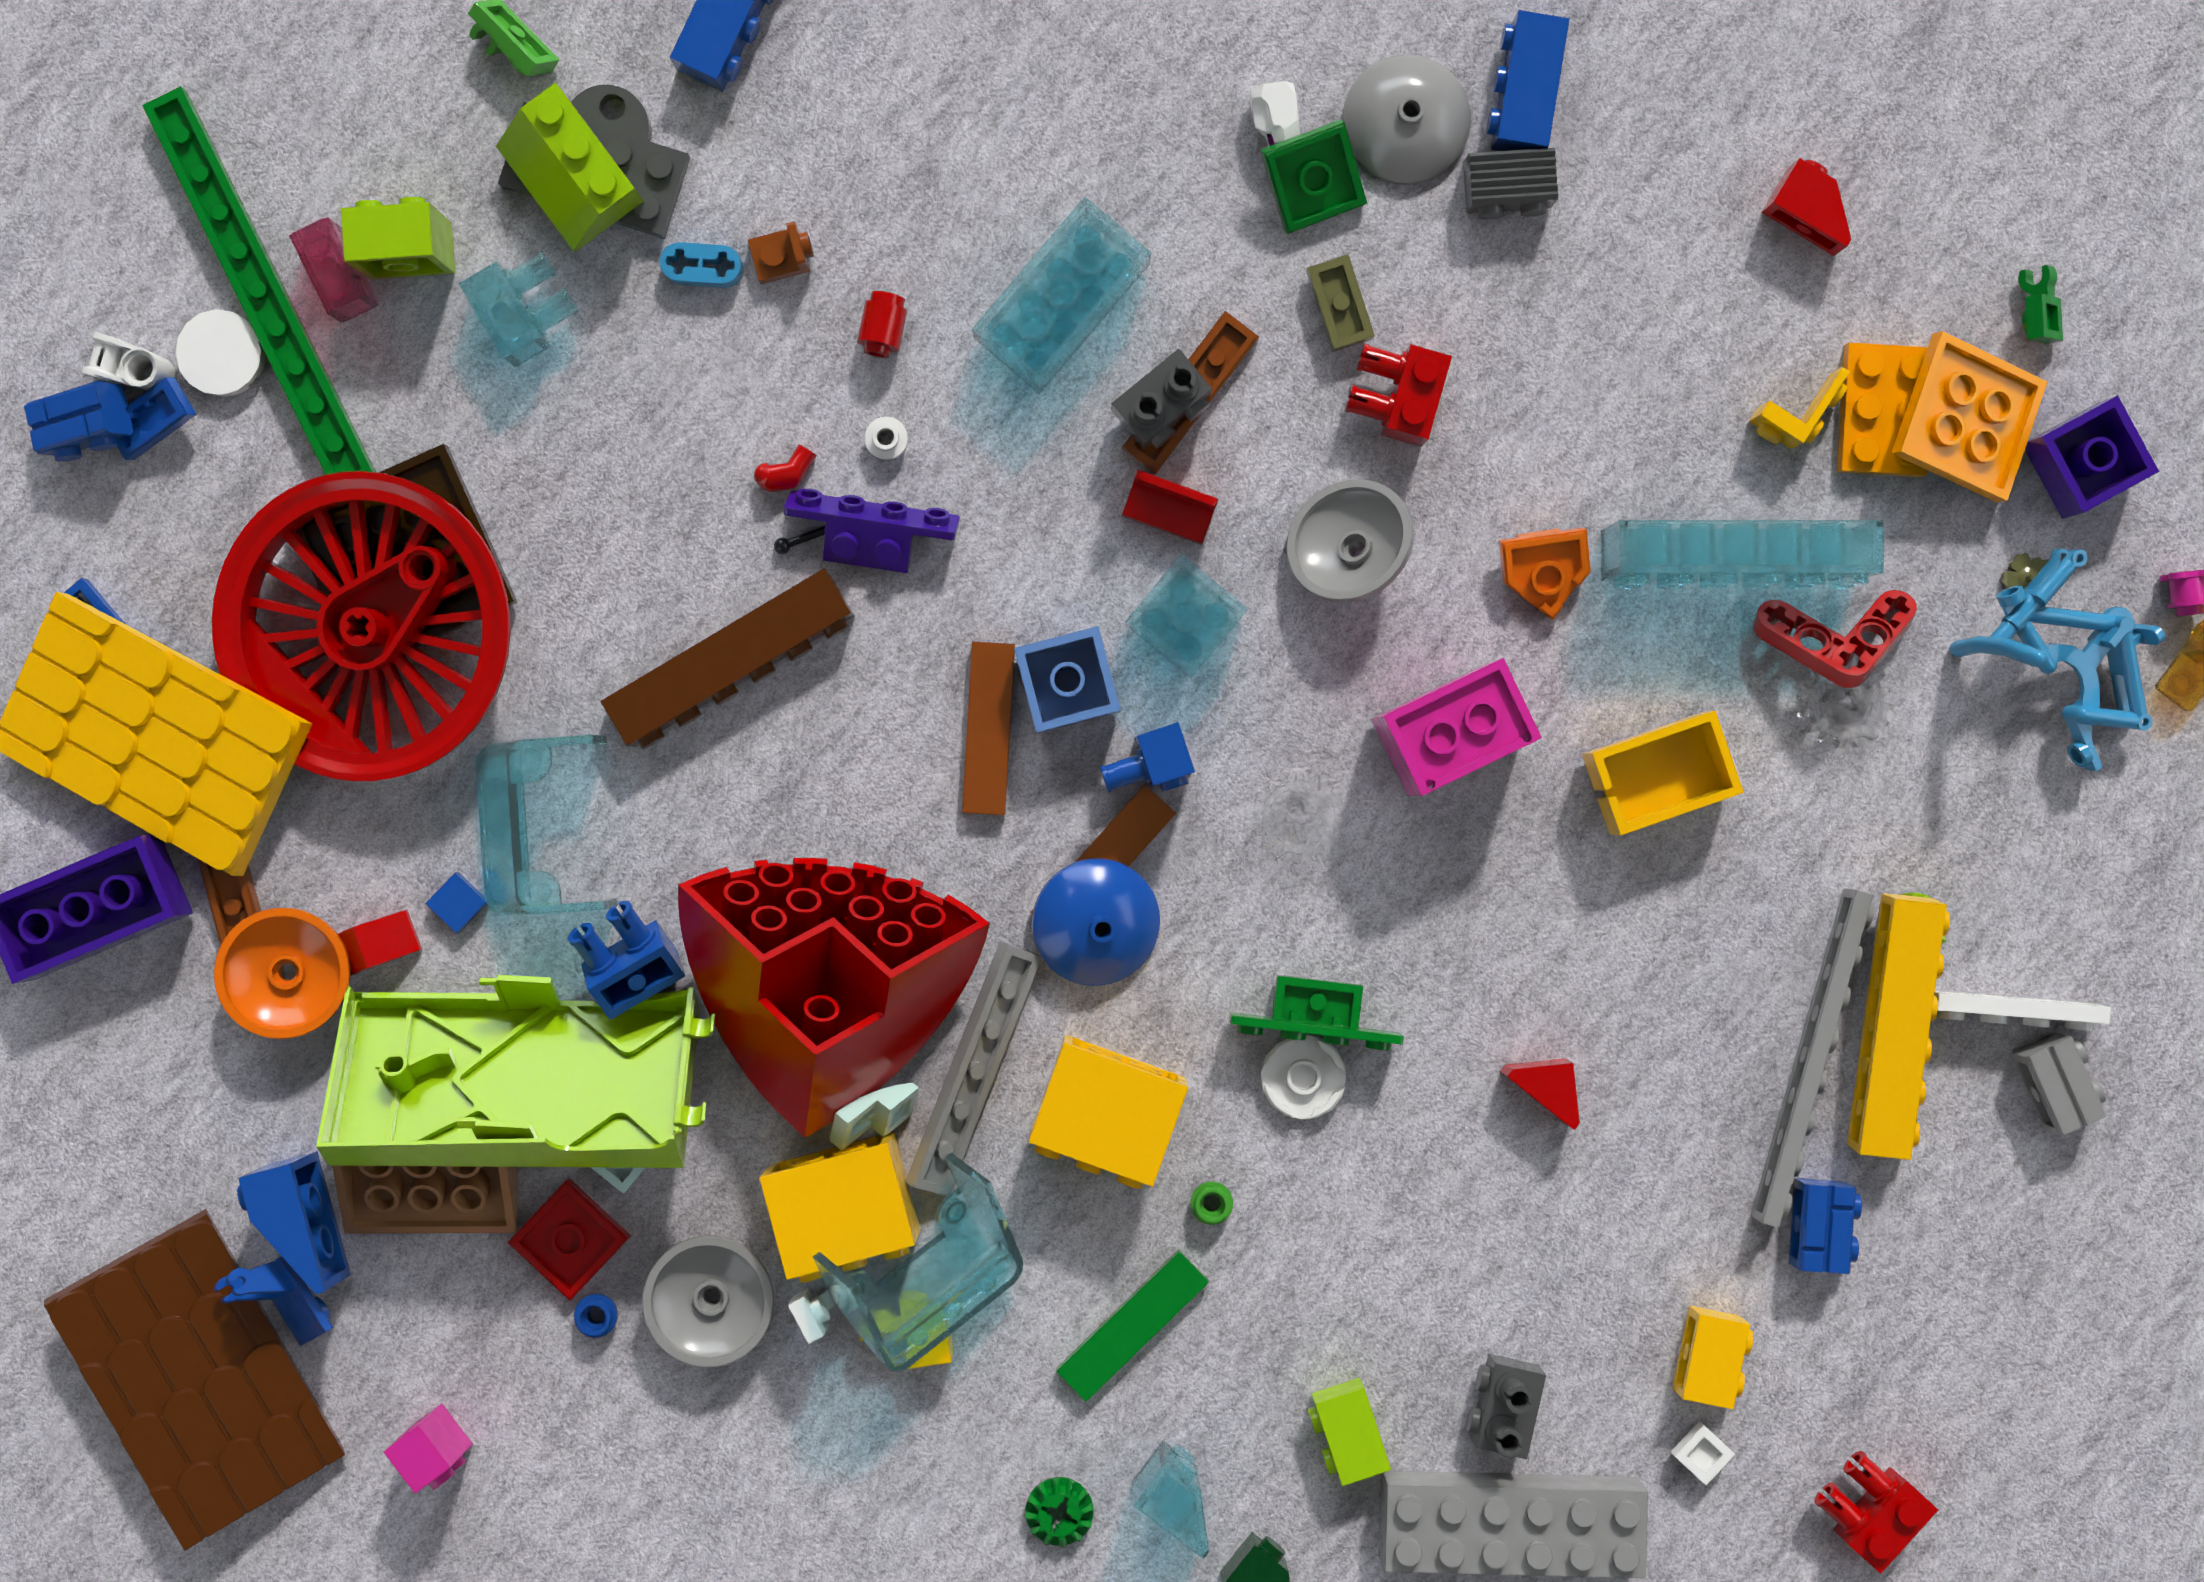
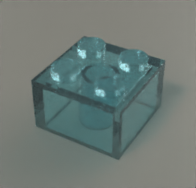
M1180 554L1129 616L1125 625L1191 679L1247 612L1248 608L1184 555Z

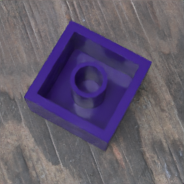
M2118 395L2099 402L2030 439L2025 448V452L2062 519L2085 513L2159 472Z

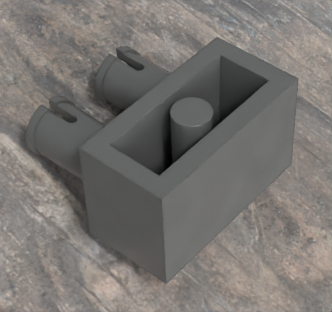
M1177 349L1111 403V411L1143 450L1151 444L1157 449L1175 435L1176 431L1173 426L1184 417L1192 421L1210 406L1207 399L1211 396L1212 388L1183 352Z
M1488 1354L1486 1365L1479 1366L1476 1376L1475 1388L1477 1391H1480L1477 1406L1470 1407L1466 1420V1432L1470 1433L1469 1437L1476 1448L1500 1453L1505 1457L1527 1459L1546 1379V1374L1539 1365Z

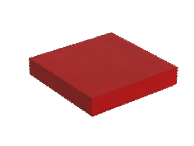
M568 1178L507 1243L561 1294L571 1301L624 1245L631 1235L572 1179Z

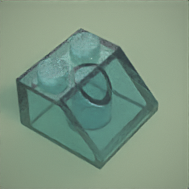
M1162 1440L1132 1480L1133 1506L1204 1559L1209 1553L1198 1471L1197 1466L1193 1464L1196 1459L1181 1445L1175 1444L1172 1448Z

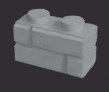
M2056 1033L2011 1053L2046 1132L2063 1136L2082 1128L2083 1125H2089L2105 1118L2106 1113L2101 1103L2106 1101V1096L2098 1081L2094 1078L2090 1079L2084 1065L2089 1062L2088 1054L2079 1040H2073L2072 1036Z

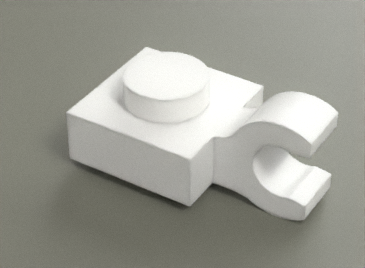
M808 1288L794 1295L788 1307L808 1344L825 1335L828 1328L826 1321L830 1320L828 1310L835 1306L828 1289L821 1291L814 1298Z

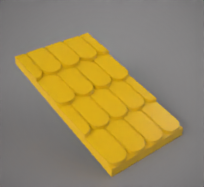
M55 592L48 608L49 612L46 613L31 647L32 652H29L15 684L16 689L12 691L0 719V752L40 776L54 780L93 804L107 808L165 843H172L213 868L223 870L232 876H244L312 723L66 593Z

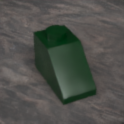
M1251 1532L1220 1571L1222 1582H1290L1286 1559L1283 1557L1286 1552L1270 1537L1265 1536L1262 1540Z

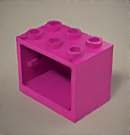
M1504 658L1486 663L1371 719L1407 796H1423L1542 738Z

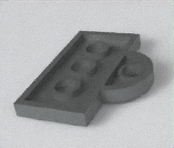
M597 85L582 91L571 101L572 105L644 200V202L615 222V224L665 239L690 156L688 153L651 142L652 128L649 116L641 102L626 89L614 85ZM619 99L625 103L623 115L615 120L606 119L603 116L604 105L609 100ZM505 160L498 184L504 189L533 197Z

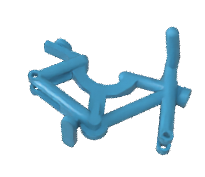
M2057 548L2052 551L2050 560L2025 589L2022 586H2013L1997 594V600L2005 616L2001 620L2002 623L1990 637L1975 636L1957 640L1950 645L1949 650L1952 656L1964 657L1978 653L2006 656L2030 666L2039 667L2046 674L2053 673L2059 661L2070 665L2078 675L2080 693L2079 699L2075 703L2065 706L2062 710V717L2065 719L2074 740L2072 744L2068 745L2067 753L2077 766L2084 767L2086 770L2098 771L2103 766L2092 741L2093 725L2147 731L2151 728L2153 720L2147 713L2135 646L2139 644L2158 645L2166 639V636L2159 626L2135 624L2131 612L2123 607H2109L2103 613L2045 607L2078 567L2084 566L2087 562V554L2084 550L2073 549L2069 552L2067 549ZM2032 623L2094 631L2087 638L2089 642L2081 651L2077 647L2070 645L2045 644ZM2016 633L2022 643L2012 640ZM2106 655L2108 657L2117 710L2099 708L2100 687L2096 668Z

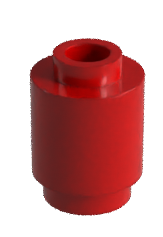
M885 291L871 292L870 300H866L857 339V343L865 347V354L878 358H889L890 352H899L907 310L904 308L905 298Z

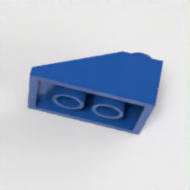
M318 1151L265 1165L238 1178L240 1184L237 1188L238 1201L241 1208L247 1211L250 1222L315 1294L327 1291L351 1275Z

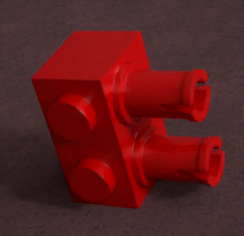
M1364 343L1360 354L1361 359L1358 361L1356 370L1393 379V384H1395L1393 393L1386 396L1352 385L1345 412H1352L1380 420L1381 426H1383L1381 436L1422 447L1429 440L1452 356L1412 344L1399 355Z
M1857 1451L1851 1457L1863 1467V1471H1860L1849 1460L1846 1461L1843 1471L1851 1476L1867 1492L1855 1504L1838 1489L1837 1485L1831 1482L1822 1487V1489L1835 1500L1834 1503H1831L1820 1492L1817 1493L1814 1502L1838 1523L1833 1530L1881 1574L1939 1509L1891 1467L1883 1472L1863 1451Z

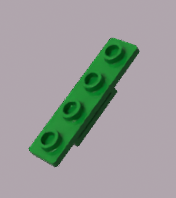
M1277 975L1272 1017L1229 1012L1228 1021L1230 1024L1238 1025L1237 1032L1243 1034L1263 1035V1028L1281 1030L1280 1037L1285 1039L1306 1040V1033L1323 1035L1324 1043L1348 1046L1349 1038L1366 1040V1048L1391 1051L1392 1044L1403 1045L1404 1036L1399 1032L1359 1027L1363 985Z

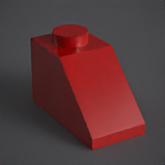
M1799 158L1786 170L1761 213L1832 256H1835L1845 249L1852 240L1837 180L1829 176L1827 169L1820 163L1813 160L1804 161Z

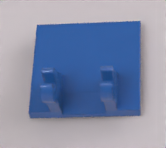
M282 1256L275 1261L251 1270L237 1268L215 1284V1292L225 1286H229L232 1289L229 1295L221 1299L222 1303L272 1300L300 1346L333 1328L328 1320L330 1319V1312L324 1301L317 1296H313L306 1283Z

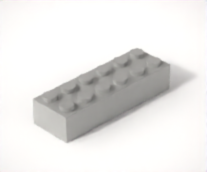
M1387 1471L1381 1473L1379 1557L1385 1572L1646 1578L1648 1490L1637 1477Z

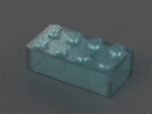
M1084 197L972 328L974 339L1040 394L1147 269L1151 261V252L1088 198Z

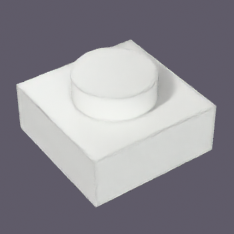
M1701 1421L1671 1451L1705 1485L1735 1455Z

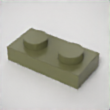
M1349 254L1308 267L1306 270L1332 352L1372 340L1375 335Z

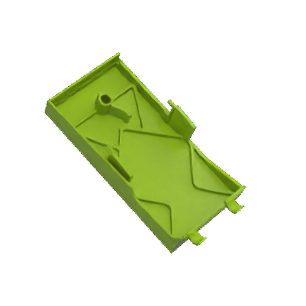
M497 974V977L479 978L480 985H493L496 993L354 992L351 986H348L344 995L316 1144L318 1151L328 1166L684 1168L688 1127L702 1126L705 1120L706 1102H703L698 1107H690L697 1038H708L713 1035L715 1014H711L709 1018L699 1019L700 1008L694 987H688V990L654 994L619 1016L609 1020L596 1001L560 1000L551 977Z

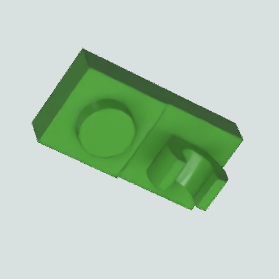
M502 0L475 2L468 12V15L476 22L470 30L469 36L471 39H481L487 33L490 37V45L485 53L489 56L503 52L509 58L510 65L521 74L531 77L552 73L560 61Z

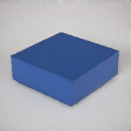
M455 872L425 904L455 933H460L490 901L459 872Z

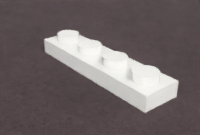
M1935 991L1934 994L1938 1000L1937 1018L1964 1020L1965 1013L1980 1014V1021L2007 1024L2008 1016L2023 1017V1025L2050 1027L2051 1019L2065 1021V1028L2092 1031L2093 1023L2110 1024L2111 1007L2094 1003Z

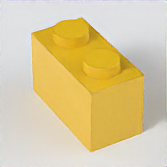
M1689 1305L1672 1389L1684 1400L1734 1410L1736 1397L1740 1398L1744 1390L1745 1376L1741 1372L1744 1355L1748 1356L1753 1345V1332L1750 1330L1751 1324L1739 1315Z

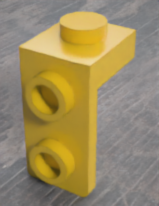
M1841 367L1832 372L1800 420L1769 400L1757 407L1748 422L1758 427L1756 432L1759 436L1773 444L1781 442L1790 449L1804 442L1809 444L1815 439L1824 425L1820 417L1827 406L1833 408L1846 392L1847 386L1843 382L1850 371Z

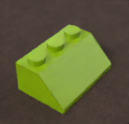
M556 82L519 109L496 145V148L574 252L578 251L644 202Z

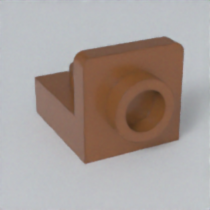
M795 221L786 223V230L748 239L757 277L761 285L810 272L807 258L814 257L811 241L807 231L800 233Z

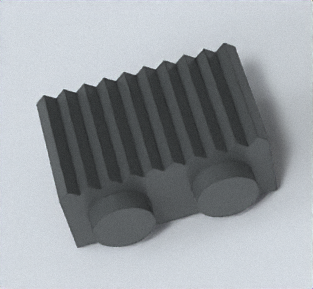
M1555 148L1468 153L1463 161L1466 213H1478L1479 219H1496L1503 217L1505 211L1520 210L1521 216L1524 217L1546 214L1547 209L1552 208L1556 203L1559 195L1557 191Z

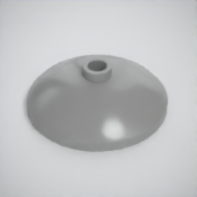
M1397 55L1374 63L1356 79L1347 95L1342 120L1347 128L1355 160L1360 166L1381 180L1394 184L1409 185L1429 181L1439 176L1457 160L1469 136L1471 111L1462 85L1447 68L1426 57ZM1407 105L1414 106L1418 111V115L1416 117L1406 116L1403 107Z
M1361 479L1335 483L1312 496L1293 520L1287 540V556L1290 568L1301 585L1321 599L1340 603L1366 599L1391 584L1405 567L1413 547V521L1401 498L1383 484ZM1364 548V552L1361 555L1353 557L1357 549Z
M697 1236L686 1239L671 1247L651 1269L643 1291L644 1318L654 1340L673 1358L698 1367L726 1365L748 1354L764 1336L772 1319L774 1309L772 1282L761 1260L743 1244L721 1236ZM709 1288L717 1289L720 1293V1300L716 1302L710 1301L706 1296V1290Z

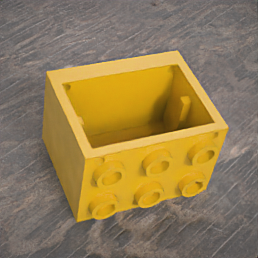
M1065 1034L1031 1126L1028 1142L1036 1145L1034 1151L1045 1157L1059 1160L1060 1154L1076 1159L1075 1166L1084 1171L1099 1175L1101 1170L1104 1169L1117 1174V1181L1126 1186L1141 1189L1142 1185L1146 1184L1153 1187L1189 1088L1186 1078Z
M894 1131L885 1137L877 1135L854 1141L843 1150L836 1146L770 1164L759 1177L786 1280L799 1277L800 1283L810 1282L825 1276L824 1270L841 1266L842 1271H850L867 1265V1258L883 1254L885 1260H890L910 1253L909 1247L915 1246L921 1229L909 1184L905 1182L907 1177Z

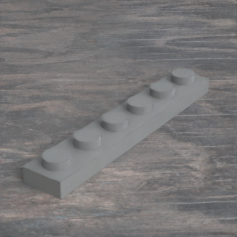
M1002 941L999 942L905 1182L910 1186L948 1197L1042 956Z

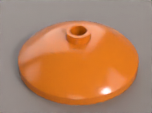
M295 908L267 909L245 918L225 937L215 960V988L225 1011L244 1029L267 1038L287 1039L298 1037L321 1027L334 1016L342 1005L344 995L350 983L349 956L340 936L320 917ZM287 963L292 964L296 969V975L291 980L286 979L282 974V969Z

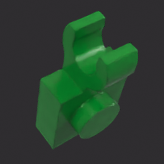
M2049 265L2042 266V279L2037 284L2033 282V271L2020 270L2018 276L2019 285L2022 290L2030 294V296L2025 297L2026 309L2022 314V326L2027 334V340L2044 344L2063 341L2061 298L2055 297V285L2057 282L2055 267Z

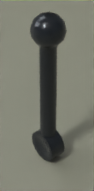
M825 526L790 539L778 538L774 542V549L778 554H786L793 546L825 535Z

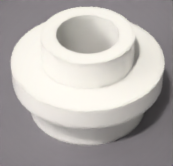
M880 417L872 421L867 427L865 444L869 452L876 458L892 460L899 457L905 451L908 444V434L904 425L899 420L893 417ZM888 430L894 434V440L891 444L882 445L878 442V436L882 431Z

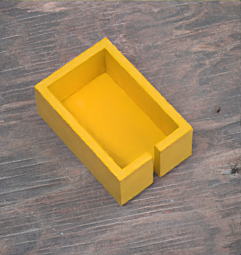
M1716 710L1701 712L1581 754L1593 789L1603 790L1605 796L1597 798L1609 835L1621 836L1744 793Z

